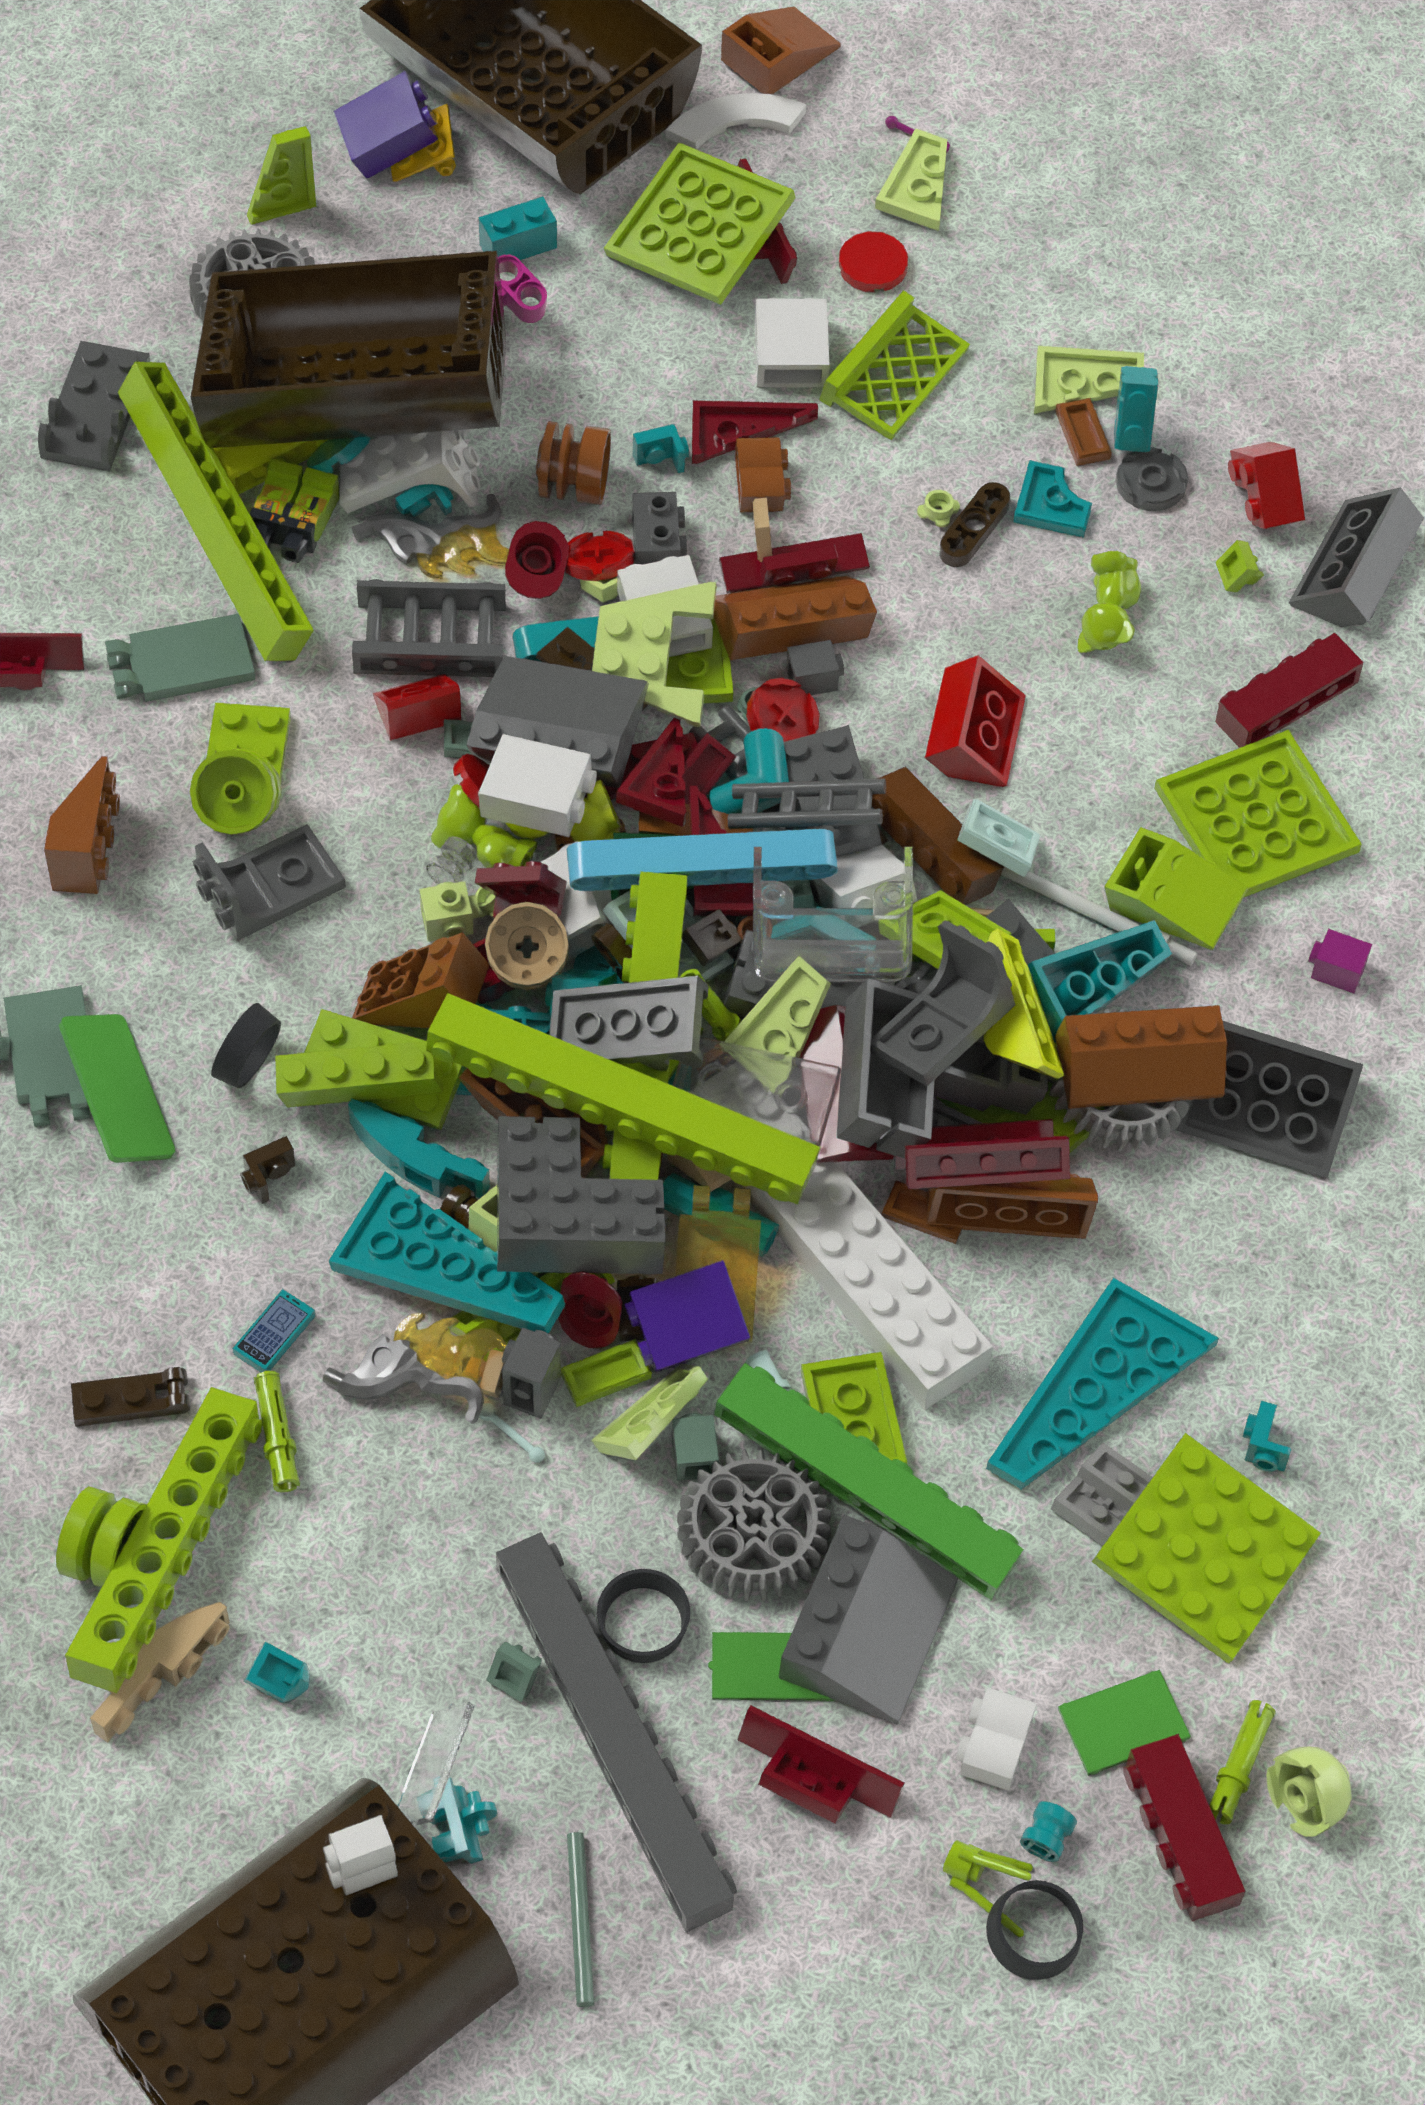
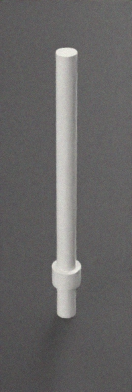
M1005 867L1001 874L1116 931L1121 932L1140 925L1029 871L1023 877ZM1161 931L1172 952L1170 957L1192 966L1198 952L1171 940V935Z

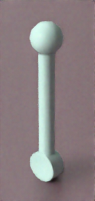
M483 1404L479 1415L481 1419L492 1421L529 1453V1458L532 1462L539 1463L543 1461L545 1452L542 1448L532 1446L497 1416L492 1404Z

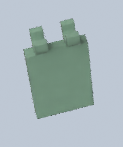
M239 613L129 634L130 643L119 639L105 641L106 656L110 670L130 664L132 667V671L129 669L112 671L117 699L143 693L145 702L255 680V671Z
M82 985L4 997L18 1103H30L34 1127L50 1125L47 1100L70 1096L74 1121L90 1118L87 1100L59 1028V1023L65 1016L86 1015Z

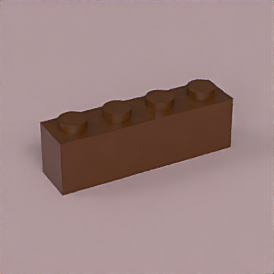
M906 766L877 778L886 780V793L872 795L871 805L873 809H882L883 822L879 825L946 894L962 904L968 905L994 891L1005 867L957 840L963 824Z

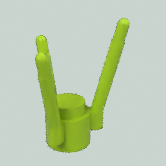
M959 1840L953 1843L943 1866V1872L952 1876L949 1885L964 1892L988 1913L993 1904L968 1884L969 1880L978 1882L985 1867L1026 1881L1031 1879L1032 1875L1029 1872L1033 1870V1866L1030 1863L985 1851ZM1002 1912L1001 1924L1017 1937H1023L1024 1931Z

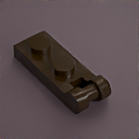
M172 1367L160 1373L71 1383L75 1427L187 1413L190 1410V1399L184 1390V1387L188 1384L186 1369ZM168 1389V1396L161 1399L156 1398V1391Z

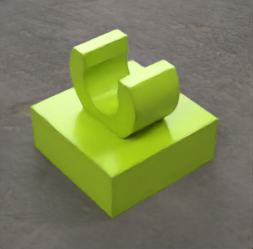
M1236 540L1215 562L1226 591L1238 592L1246 583L1254 585L1264 576L1263 572L1258 570L1256 564L1258 558L1252 554L1248 542Z

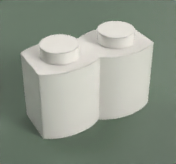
M988 1687L983 1699L975 1697L968 1722L975 1724L971 1737L962 1736L955 1760L963 1762L960 1775L1009 1791L1037 1703Z
M381 1815L329 1834L330 1845L323 1847L327 1860L326 1868L334 1889L342 1886L345 1895H349L398 1876L394 1848Z

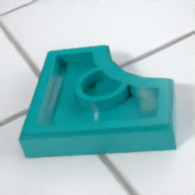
M1029 460L1013 522L1084 538L1092 503L1079 498L1069 489L1064 479V467Z

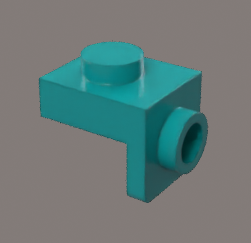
M1261 1401L1257 1415L1248 1414L1242 1437L1248 1438L1250 1441L1244 1460L1252 1462L1256 1468L1263 1471L1272 1472L1279 1470L1284 1472L1291 1448L1268 1441L1277 1405Z

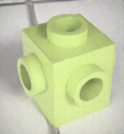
M465 881L457 883L443 882L437 886L419 889L420 909L428 942L442 937L449 938L462 932L465 935L473 934V919L479 918L476 896H468Z

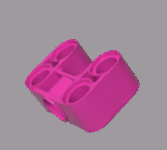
M509 254L501 255L498 257L500 274L510 272L515 275V278L510 281L501 279L503 306H507L523 322H538L543 318L546 311L547 291L545 287L518 258ZM532 297L537 299L539 304L527 306L522 300Z

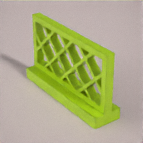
M904 290L826 379L819 401L829 407L834 403L838 404L890 440L895 437L970 346L968 342L913 306L915 297ZM913 319L925 328L926 334L909 335L907 325ZM946 342L957 350L953 354L938 355L935 343ZM928 343L931 356H914L911 344ZM891 345H904L907 357L890 358L888 347ZM933 364L935 376L919 378L916 365ZM909 366L912 378L895 379L892 367ZM885 367L888 380L870 381L868 372L870 368ZM914 387L916 395L914 400H899L897 388ZM890 389L892 401L875 402L873 390ZM866 390L868 402L856 403L847 395L850 391ZM895 410L896 422L892 426L879 419L877 411Z

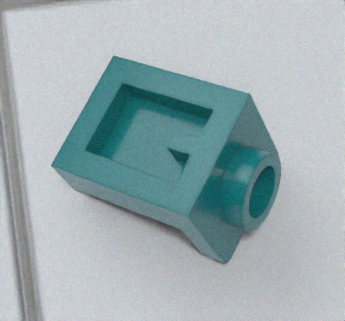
M675 424L633 433L632 455L637 466L647 463L657 464L664 459L671 458L677 473L685 472V458L690 457L689 446L686 438L679 436Z
M422 484L414 486L396 497L395 507L399 513L403 515L411 513L415 517L426 511L432 505L430 500L434 499L446 516L452 512L450 501L454 497L449 488L445 486Z

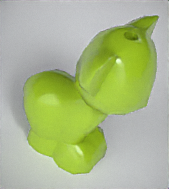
M1107 551L1092 556L1091 567L1096 573L1093 584L1096 587V600L1098 603L1088 608L1081 619L1082 632L1078 638V652L1087 653L1094 650H1110L1119 644L1128 643L1132 640L1135 627L1130 622L1129 616L1124 609L1131 608L1140 599L1141 582L1137 574L1138 561L1136 559L1127 557L1125 553L1119 551Z
M455 784L452 786L448 801L439 812L437 827L431 835V842L441 849L451 847L466 849L475 844L477 847V858L486 868H493L495 863H506L515 867L525 866L526 862L531 861L537 848V841L531 838L518 840L503 828L486 825V818L481 817L480 808L463 792L461 785Z

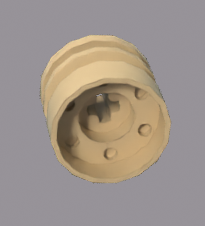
M530 902L510 905L498 913L488 927L485 947L489 965L497 977L510 987L526 991L544 988L549 982H552L553 977L561 974L565 968L569 953L566 928L557 914L545 906ZM529 938L532 940L533 946H539V950L533 951L531 958H524L523 952L516 951L517 946H523L524 939Z

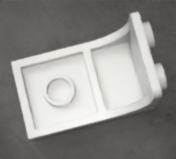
M459 430L379 436L370 440L361 453L350 462L343 465L340 464V505L348 514L408 488L422 484H436L452 489L463 499L469 508L478 505L477 492L480 491V483L477 478V466L480 464L478 454L473 446H467Z

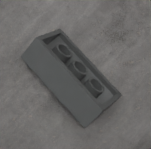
M1401 487L1344 501L1289 601L1292 607L1340 627L1356 624L1362 625L1369 622L1424 519Z

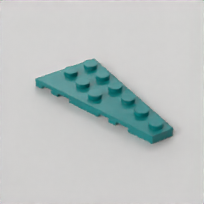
M386 1171L329 1259L331 1270L517 1328H525L533 1332L540 1330L549 1333L565 1307L563 1295L532 1273L497 1272V1252L484 1245L483 1239L440 1209L434 1210L421 1200L420 1195L409 1189L407 1191L398 1185L395 1178Z
M1113 1277L988 1460L986 1469L1022 1490L1217 1346L1219 1338Z

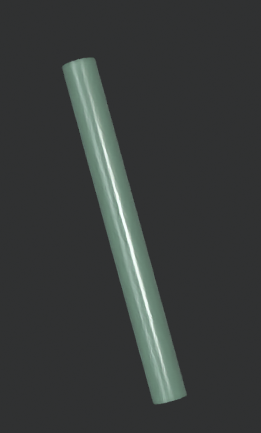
M572 1832L567 1834L576 2005L577 2007H591L594 2005L585 1841L584 1833Z

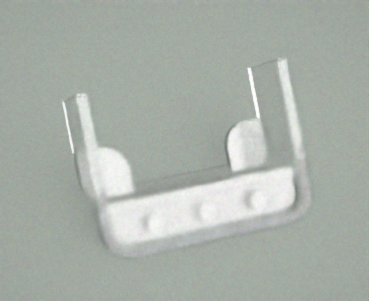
M754 847L753 965L759 977L767 981H777L798 956L804 959L829 982H864L867 978L879 982H896L904 979L910 973L912 968L913 940L912 847H904L903 881H888L879 885L873 895V908H793V893L786 884L779 881H762V847Z

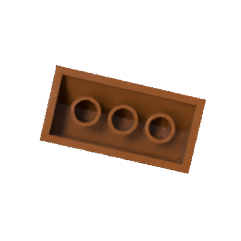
M840 576L718 595L715 598L713 618L729 659L737 660L787 652V647L831 640L832 644L868 638L877 610L865 582L848 576Z
M1219 1005L1065 1016L1055 1035L1058 1055L1064 1073L1062 1077L1068 1109L1222 1098L1225 1094L1227 1040Z
M1071 1173L1070 1179L927 1188L926 1220L927 1225L943 1226L948 1229L960 1227L962 1230L1086 1239L1098 1203V1193L1092 1178H1082Z

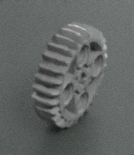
M259 228L256 234H247L244 229L242 235L237 237L230 232L229 240L226 241L217 237V246L206 245V254L199 253L197 263L192 264V274L189 275V291L195 314L200 316L203 325L211 274L213 272L316 265L314 257L309 256L306 247L300 248L298 240L294 239L288 243L286 234L277 238L273 230L268 235H263Z
M1107 1008L1103 1013H1111V1012H1110V1010ZM1124 1008L1120 1009L1119 1012H1125ZM1048 1076V1081L1053 1083L1049 1096L1059 1097L1055 1104V1110H1067L1063 1122L1066 1123L1074 1119L1077 1122L1074 1130L1075 1134H1078L1083 1129L1088 1131V1143L1092 1142L1097 1136L1103 1138L1104 1149L1107 1148L1110 1141H1116L1119 1152L1123 1150L1128 1141L1136 1151L1141 1146L1142 1141L1151 1147L1157 1140V1137L1164 1140L1171 1130H1175L1179 1126L1181 1119L1188 1112V1104L1191 1102V1100L1156 1102L1159 1108H1152L1147 1103L1103 1106L1105 1110H1098L1094 1107L1068 1109L1063 1077L1056 1079ZM1122 1110L1134 1121H1122L1113 1118Z
M744 1449L741 1460L734 1461L731 1454L727 1453L725 1466L722 1467L714 1461L711 1474L700 1469L697 1476L698 1483L689 1481L687 1485L688 1495H682L680 1500L681 1510L677 1513V1523L680 1525L677 1528V1538L679 1541H682V1555H690L688 1558L689 1569L700 1567V1581L702 1582L713 1576V1591H717L724 1583L728 1585L729 1598H732L737 1589L743 1590L744 1600L747 1602L752 1591H759L761 1600L764 1602L768 1589L773 1588L777 1596L781 1598L783 1595V1584L786 1583L796 1591L799 1582L798 1576L809 1581L812 1573L811 1567L819 1569L822 1561L821 1555H826L829 1544L827 1540L831 1537L832 1527L829 1525L831 1512L829 1509H825L827 1505L826 1495H818L819 1482L807 1483L808 1469H804L798 1474L794 1473V1459L786 1466L780 1464L779 1453L775 1454L772 1461L765 1460L764 1451L761 1449L756 1459H749L748 1453ZM754 1480L765 1483L753 1492L742 1481ZM724 1493L732 1496L733 1500L730 1502H719L714 1497ZM784 1493L791 1496L792 1500L780 1502L773 1496ZM802 1510H804L807 1521L805 1539L799 1531L790 1525ZM703 1511L719 1525L710 1533L707 1539L703 1538L701 1530ZM783 1547L789 1548L794 1554L782 1557L776 1554L775 1550ZM720 1548H729L735 1554L730 1557H721L715 1551ZM755 1558L767 1569L749 1570L743 1569V1567Z

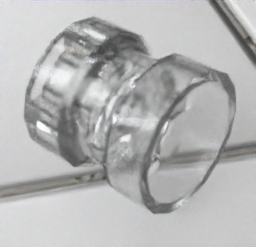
M454 836L449 837L441 847V854L432 858L426 866V871L437 884L443 882H463L465 871H471L479 861L477 852L465 840Z

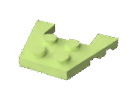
M716 582L702 583L600 606L592 671L648 681L649 685L644 703L657 708V711L669 716L670 714L692 726L700 727L704 691L665 686L674 616L713 619L717 589Z

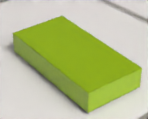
M636 1339L561 1367V1376L576 1408L652 1378V1372L649 1366H645Z

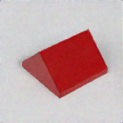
M445 674L373 693L390 741L443 727L444 719L462 720L459 684Z

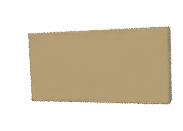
M767 498L754 499L752 502L757 556L760 562H762L763 557L772 556Z

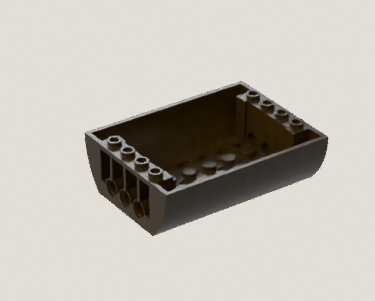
M497 251L213 272L211 274L190 396L196 421L206 445L209 448H224L500 427L506 355V330Z

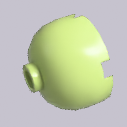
M1307 1746L1288 1750L1273 1759L1275 1764L1268 1768L1266 1774L1268 1792L1276 1808L1278 1809L1284 1803L1297 1821L1289 1825L1293 1831L1305 1837H1314L1329 1830L1345 1816L1352 1799L1349 1773L1346 1767L1331 1753L1319 1747Z

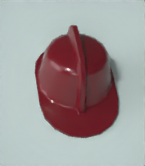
M533 521L524 524L516 530L508 551L505 577L509 585L518 594L527 598L542 599L550 597L558 591L564 577L569 545L565 535L556 526L548 522Z
M576 1272L565 1277L560 1291L564 1298L565 1307L558 1317L563 1331L572 1341L584 1347L598 1349L608 1346L615 1340L620 1327L623 1302L619 1292L608 1283V1279L599 1278L594 1274Z

